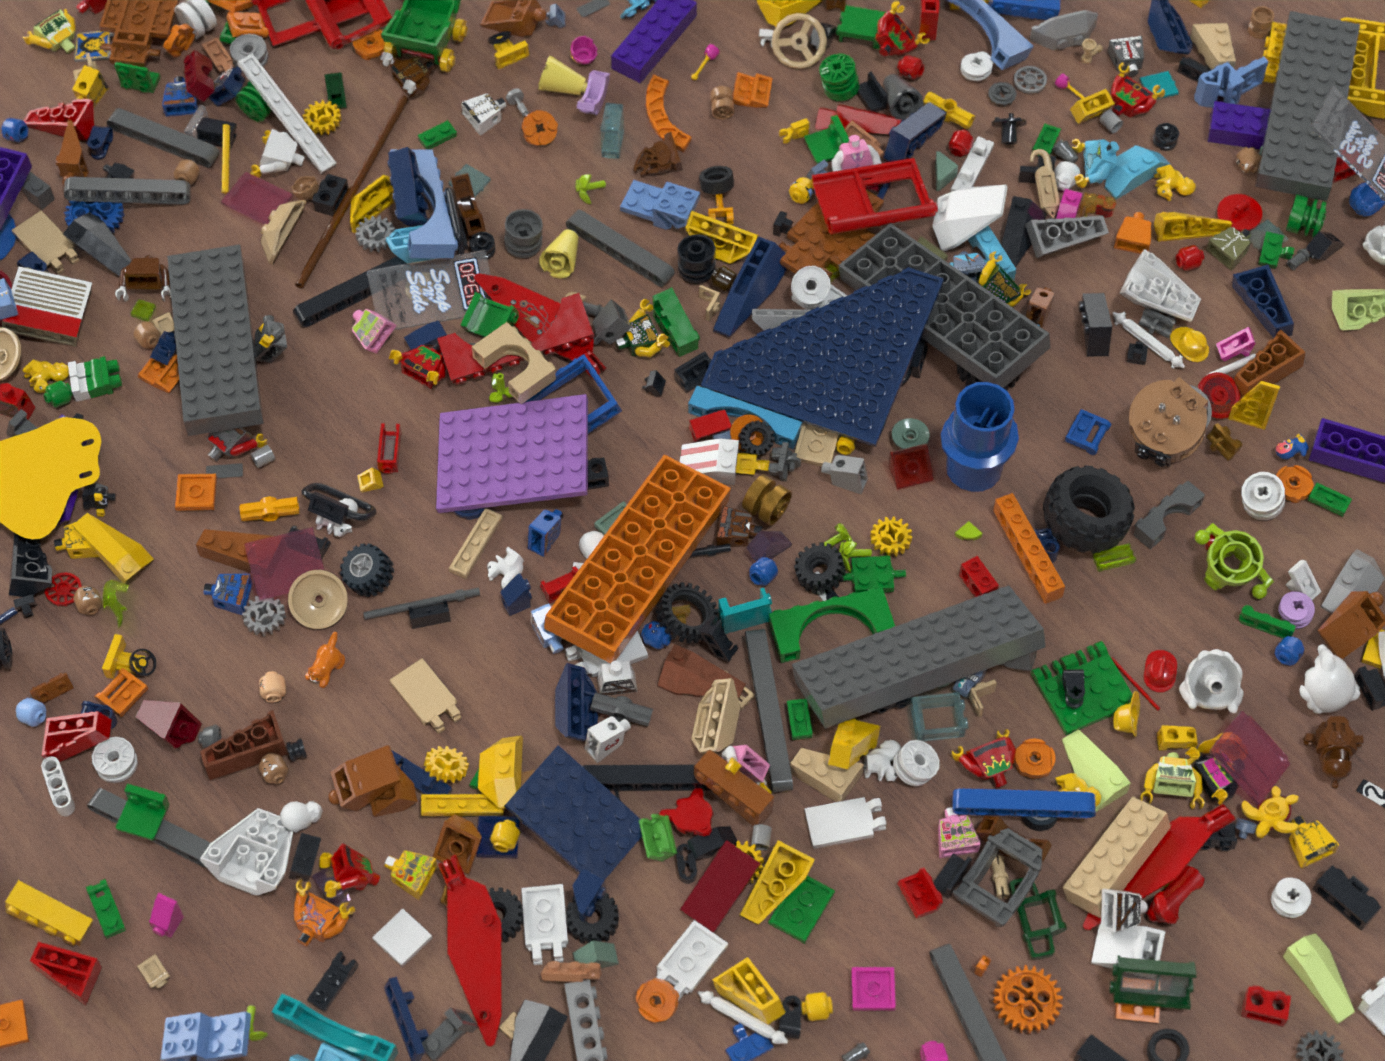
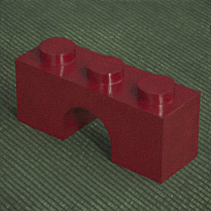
M193 50L184 59L186 92L204 102L214 91V81L207 76L212 71V60Z

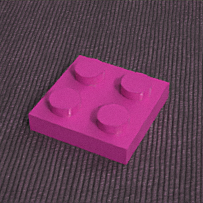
M852 967V1011H895L894 967Z

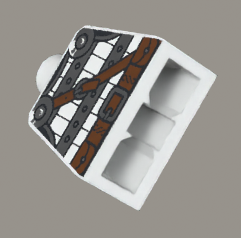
M616 660L611 662V664L601 665L597 677L599 694L609 696L637 692L635 672L629 661L620 662Z
M1102 889L1101 929L1120 932L1140 924L1141 913L1147 911V904L1141 900L1140 894Z

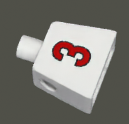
M611 716L589 728L585 743L587 753L597 763L622 745L625 732L631 728L629 722L626 719L618 722Z

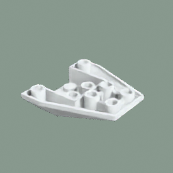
M1008 186L967 187L938 197V212L934 217L933 228L941 250L945 252L959 246L1003 215Z
M1145 249L1128 273L1119 293L1135 304L1189 322L1193 320L1201 300L1170 268L1153 253Z
M258 808L213 841L200 858V861L220 882L254 895H260L275 890L285 876L293 831L283 825L281 816Z

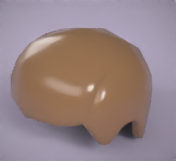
M303 176L297 179L291 188L293 194L298 199L305 201L311 200L313 195L318 192L319 184L314 176Z

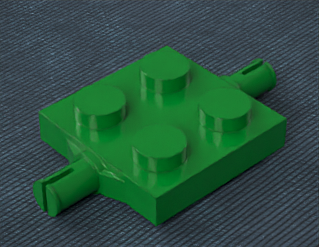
M890 556L851 558V573L843 575V581H852L857 593L865 592L870 588L878 589L882 587L885 593L894 592V578H906V569L894 570L891 565Z

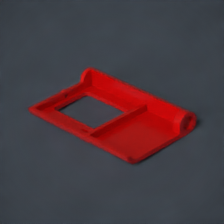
M252 0L253 5L258 6L273 47L320 31L314 19L292 28L275 32L267 10L291 0ZM325 0V4L336 24L369 13L362 0Z
M305 0L329 47L338 50L344 45L390 22L392 16L383 0H362L373 19V23L346 36L342 35L325 4V0Z
M914 158L812 175L813 189L830 235L884 226L890 223L896 224L935 217L938 212L937 203L929 199ZM906 179L912 180L921 205L874 212L865 188L866 186Z

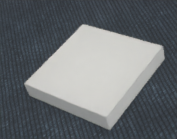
M402 909L372 938L403 967L432 939V935Z

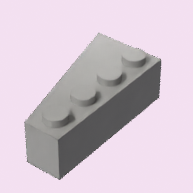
M1103 216L1030 220L1025 223L1036 258L1103 237L1109 233Z

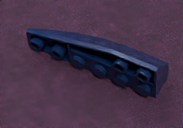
M758 236L726 298L713 328L714 332L731 337L752 315V309H758L777 289L787 268L780 264V259L786 253L775 242Z

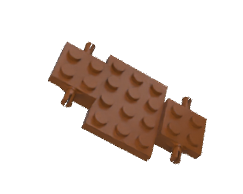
M107 0L99 28L102 32L115 33L112 44L101 43V50L111 51L110 64L120 62L145 68L149 56L160 57V49H150L152 44L151 37L168 39L175 18L174 8L179 5L180 0Z
M866 190L872 208L877 213L884 206V200ZM817 202L787 232V238L796 244L791 247L783 241L779 244V247L786 252L780 259V264L795 274L806 266H816L824 270L830 279L833 273L826 268L832 265L839 270L838 265L872 239L875 234L867 229L830 235Z

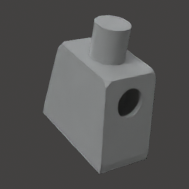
M837 455L833 463L824 462L821 472L831 476L834 486L862 494L868 480L863 458Z

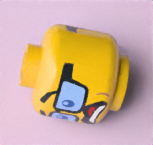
M800 177L790 186L789 194L793 201L805 204L814 196L815 191L812 180Z

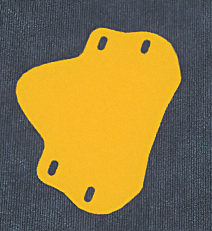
M62 417L35 430L0 441V522L4 526L24 538L41 539L56 527L70 494L75 489L93 484L98 480L100 475L98 455L101 447V436L93 423L83 419ZM94 439L93 444L87 446L81 445L83 441ZM92 471V475L82 479L79 477L81 473Z

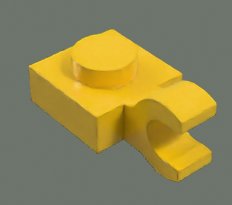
M807 118L790 124V128L781 129L779 137L786 136L783 137L784 144L789 143L791 138L793 140L802 138L809 134L810 123Z
M738 453L736 473L755 475V469L768 471L770 460H756L757 455Z

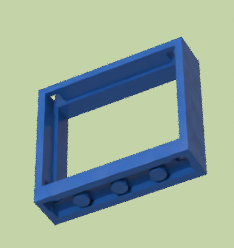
M585 355L577 359L575 358L567 366L558 369L556 380L525 401L541 400L580 373L588 370L608 400L607 403L588 415V433L622 412L620 406Z

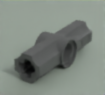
M599 693L594 694L590 709L610 715L618 722L626 719L627 721L645 726L649 725L653 712L652 708L634 704L631 699L625 696L613 698Z

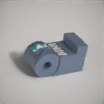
M987 669L958 679L953 690L968 698L970 689L981 682L986 675Z

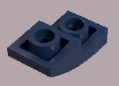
M437 320L411 332L404 339L412 350L420 345L427 346L431 344L433 346L438 343L437 338L446 336L447 333L440 321Z
M164 331L150 358L168 365L176 350L175 334Z

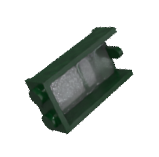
M1117 955L1116 963L1112 964L1114 980L1109 982V994L1113 995V1003L1191 1010L1190 993L1194 991L1193 978L1197 976L1195 962L1158 961L1125 958Z

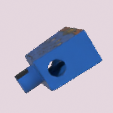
M555 509L553 512L543 510L529 525V550L545 557L560 535L561 519L564 517L560 510Z

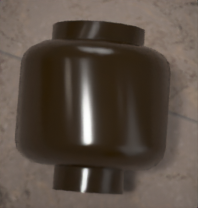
M726 266L717 267L710 277L712 280L711 284L721 292L726 293L729 289L731 290L737 274Z

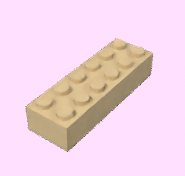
M1132 797L1063 886L1067 901L1101 918L1102 889L1123 891L1171 828L1167 812Z

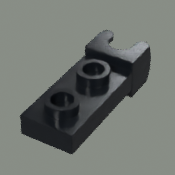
M342 951L337 953L330 967L307 998L310 1004L324 1013L359 966L358 962L354 959L347 965H343L346 957Z

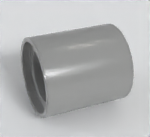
M1107 110L1100 117V122L1111 133L1117 132L1123 125V121L1112 110Z
M268 445L250 453L258 469L275 460V456Z
M763 824L754 825L751 846L755 844L756 850H768L772 828Z

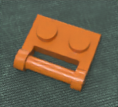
M227 13L226 18L233 37L245 34H255L261 38L268 37V29L265 28L261 13Z
M121 668L111 683L94 697L99 703L110 706L114 713L122 717L148 690V686L130 672ZM124 680H127L110 699L107 698Z

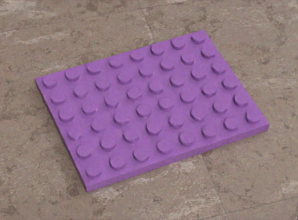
M586 394L530 401L523 404L514 403L440 413L436 510L438 513L588 495V397Z

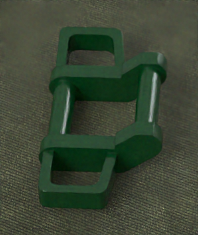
M1024 878L1010 881L1009 888L1012 896L1016 892L1015 886L1020 885ZM1034 882L1031 887L1034 896L1026 897L1018 907L1017 913L1024 933L1022 935L1023 940L1026 942L1030 958L1032 960H1039L1054 955L1055 948L1052 937L1066 931L1067 926L1062 920L1056 901V890L1051 889L1039 894ZM1048 902L1055 924L1049 928L1031 931L1025 908ZM1047 938L1049 951L1035 953L1031 942Z

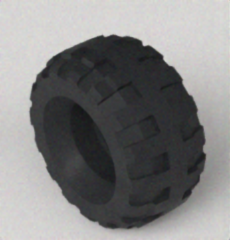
M1085 465L1082 468L1079 466L1072 467L1060 473L1054 479L1043 502L1044 519L1047 528H1051L1052 535L1057 540H1061L1063 545L1068 548H1075L1078 552L1085 553L1090 551L1094 554L1112 549L1124 539L1132 525L1135 516L1133 514L1135 506L1133 497L1130 496L1129 488L1126 484L1123 485L1120 482L1121 479L1115 474L1112 475L1103 468L1097 469L1093 468V466ZM1076 506L1092 510L1099 518L1083 513Z

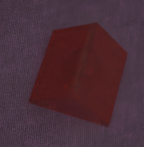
M927 444L890 452L888 467L897 489L934 480Z

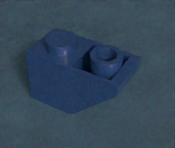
M521 573L517 574L500 591L501 601L509 616L531 607L530 599H532V595L529 591L531 586L527 579H523Z
M582 869L572 888L580 920L584 922L587 916H592L596 908V902L598 899L602 900L607 889L605 888L604 879Z

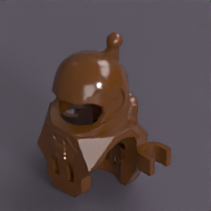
M1330 716L1326 722H1321L1315 734L1305 733L1303 738L1304 745H1316L1315 751L1319 754L1321 770L1325 776L1333 779V788H1338L1337 780L1344 779L1350 775L1353 755L1356 754L1357 747L1361 748L1364 743L1363 735H1355L1349 727V720L1344 716Z

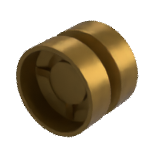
M762 474L748 489L742 502V508L752 515L759 513L758 518L772 526L786 511L792 498V491L782 485L776 486V482L773 479Z

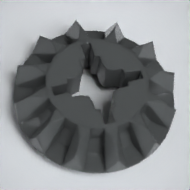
M998 82L990 87L988 97L997 106L1003 104L1005 107L1006 104L1011 105L1016 99V90L1008 83ZM1000 91L1005 95L1004 98L1001 97Z

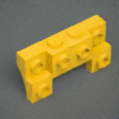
M1273 22L1270 35L1266 37L1264 47H1267V50H1264L1262 56L1268 60L1263 78L1265 82L1273 83L1276 80L1286 24Z

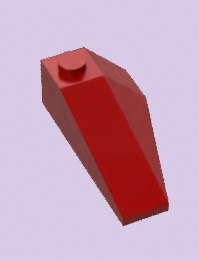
M92 99L72 100L71 104L59 103L58 107L54 108L47 106L30 110L24 122L28 128L64 137L68 120H72L78 140H87L94 126Z

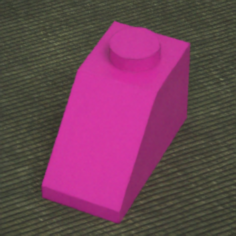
M1065 189L1056 219L1076 218L1083 193Z
M158 893L149 922L155 934L161 937L166 935L171 938L184 916L177 901Z
M928 1041L921 1046V1061H948L943 1043Z

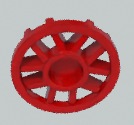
M58 573L52 576V584L55 587L46 588L45 595L52 604L58 607H68L69 604L74 602V594L71 592H76L78 588L82 587L79 578L72 573ZM67 576L68 578L63 581L62 577ZM59 578L61 582L56 583L54 580Z

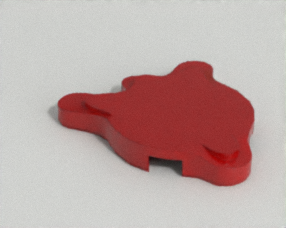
M701 788L694 789L687 798L678 799L676 801V809H663L659 813L662 816L667 815L669 821L683 834H686L685 832H694V835L708 836L712 832L711 819L714 813L711 805L704 800V793Z

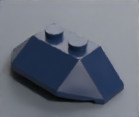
M1151 0L1147 22L1159 50L1189 55L1193 44L1177 10L1169 3V0Z
M567 663L555 689V727L567 738L584 741L587 738L588 729L598 724V712L590 710L594 694L598 692L586 674L585 667Z

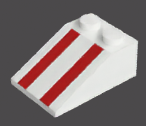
M714 439L682 445L680 462L720 483L734 485L739 440Z

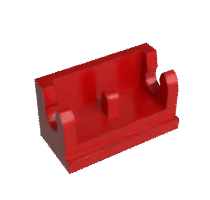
M725 409L689 420V430L695 442H698L702 437L730 430L731 423Z
M576 566L572 567L573 570L550 582L546 583L544 580L540 582V588L549 604L558 599L578 572Z

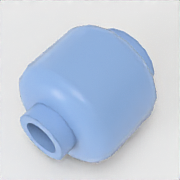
M26 698L20 701L16 707L17 719L31 727L40 725L46 719V706L33 698Z

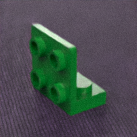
M120 62L115 63L114 66L121 87L154 94L161 78L160 73L151 72L148 68Z
M838 115L831 117L828 129L805 135L804 140L816 164L823 160L826 162L833 160L839 151L840 145L849 142V137Z
M127 783L124 791L128 800L115 828L118 831L153 841L170 806L165 794Z

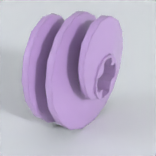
M1289 592L1282 597L1278 610L1283 620L1296 625L1295 629H1299L1311 622L1315 607L1311 598L1306 594Z

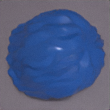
M1369 181L1361 183L1352 189L1349 197L1350 206L1360 216H1371L1385 204V201L1371 187Z

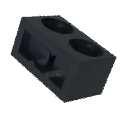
M327 173L325 179H322L318 192L312 198L316 212L329 216L334 215L349 189L347 179Z
M592 458L588 460V490L608 487L609 476L605 458Z

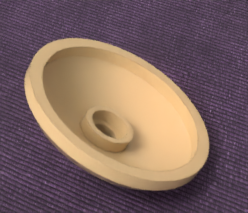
M0 327V381H3L14 372L20 361L21 344L18 336L13 331Z
M312 570L300 575L293 582L288 594V604L294 618L302 625L313 629L327 628L335 624L345 613L348 603L347 591L343 582L336 575L324 570ZM321 595L323 597V601L321 603H318L316 601V596Z

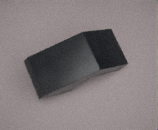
M1038 155L1036 167L1020 166L1018 182L1036 183V171L1044 166L1042 156ZM1050 156L1054 171L1056 156Z
M731 826L712 828V832L708 836L698 835L689 839L687 843L695 859L711 858L722 848L726 840L737 846L738 840Z

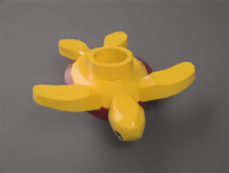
M1274 786L1271 791L1272 797L1261 801L1257 809L1252 807L1247 801L1242 802L1241 808L1246 817L1259 822L1256 827V836L1258 838H1264L1270 830L1291 833L1298 829V824L1287 822L1292 812L1291 804L1298 802L1299 797L1297 795L1281 796V790Z

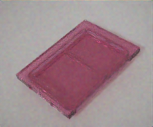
M245 172L222 199L221 204L262 224H269L270 220L268 218L272 210L276 211L279 205L288 203L293 194Z

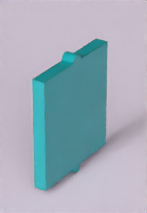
M1169 71L1140 77L1142 86L1152 93L1156 85L1160 86L1157 93H1160L1162 89L1165 90V95L1157 98V100L1179 94L1175 80L1172 79Z

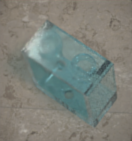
M606 103L600 130L602 157L619 159L625 132L624 105Z
M959 692L911 698L910 708L916 740L930 741L964 737L965 731L969 726L967 717L963 715L965 702L964 699H960ZM954 706L957 727L925 730L922 709Z

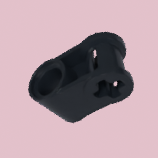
M1083 669L1062 671L1065 702L1068 707L1073 709L1079 708L1083 704V697L1085 695Z
M790 995L784 999L782 1004L785 1014L780 1018L779 1031L784 1032L785 1038L800 1039L802 1003L797 996ZM790 1004L794 1005V1011L790 1010Z

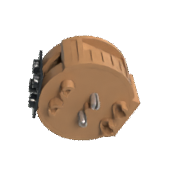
M1180 377L1175 382L1172 380H1161L1144 387L1134 398L1129 412V432L1133 436L1137 456L1144 460L1149 458L1155 461L1156 465L1165 468V466L1170 467L1173 462L1184 460L1192 455L1204 439L1208 400Z

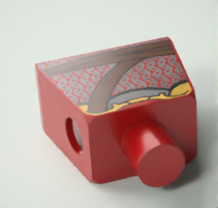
M9 383L0 384V414L13 418L22 409L27 413L26 419L29 420L36 407L26 391L13 387Z

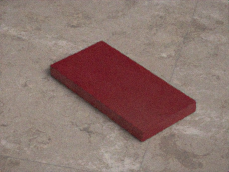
M726 840L680 910L715 934L761 866V863Z

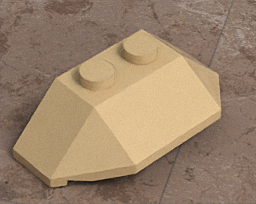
M294 201L279 205L276 211L272 210L268 218L270 220L269 224H264L260 232L263 234L261 243L271 265L274 263L303 212L306 201Z
M732 678L715 680L698 705L691 740L701 754H705L709 749L713 752H719L734 741L740 704Z

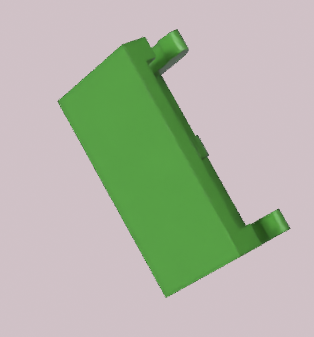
M652 814L651 820L642 818L639 820L647 858L662 862L677 854L669 817L667 815Z

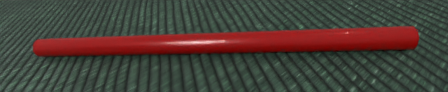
M1112 657L1111 659L1116 667L1152 706L1159 711L1161 708Z

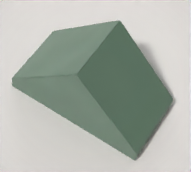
M936 151V191H940L957 177L958 165L940 151Z
M591 941L573 952L575 962L599 963L601 968L619 965L614 943Z

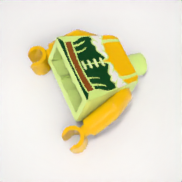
M59 9L34 26V35L29 31L27 32L29 36H23V39L27 45L36 44L53 51H57L62 47L67 53H70L75 49L71 42L76 31L75 19L68 14L67 9H64V13Z
M1171 752L1167 757H1161L1160 762L1154 764L1147 771L1144 783L1145 792L1141 794V801L1143 797L1147 796L1150 798L1149 805L1152 803L1153 795L1151 790H1154L1153 793L1188 797H1193L1194 794V799L1190 803L1191 809L1194 810L1195 801L1199 802L1200 810L1203 808L1205 801L1200 797V794H1202V777L1194 767H1191L1188 759L1179 758L1177 753Z

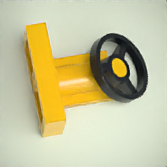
M510 31L499 32L488 38L489 44H495L493 45L497 52L494 54L495 65L498 69L529 57L527 42L522 41L513 45L509 40L512 36Z
M114 635L102 667L106 678L114 679L116 671H119L121 668L138 676H148L154 672L156 658L151 651L138 649L133 653L124 652L126 643L123 636ZM142 651L149 654V656L145 658V656L135 653ZM152 658V670L146 673L145 668L148 666V660Z

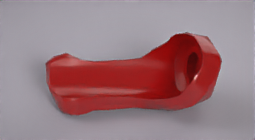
M1186 866L1177 879L1173 880L1168 887L1155 895L1147 910V916L1151 922H1165L1171 925L1177 923L1180 918L1178 917L1180 905L1193 891L1201 889L1204 885L1205 878L1196 868Z

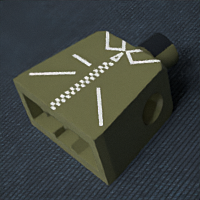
M1230 227L1210 238L1206 251L1232 271L1247 254L1250 247L1248 239L1251 238V233L1247 229L1238 232L1235 228Z

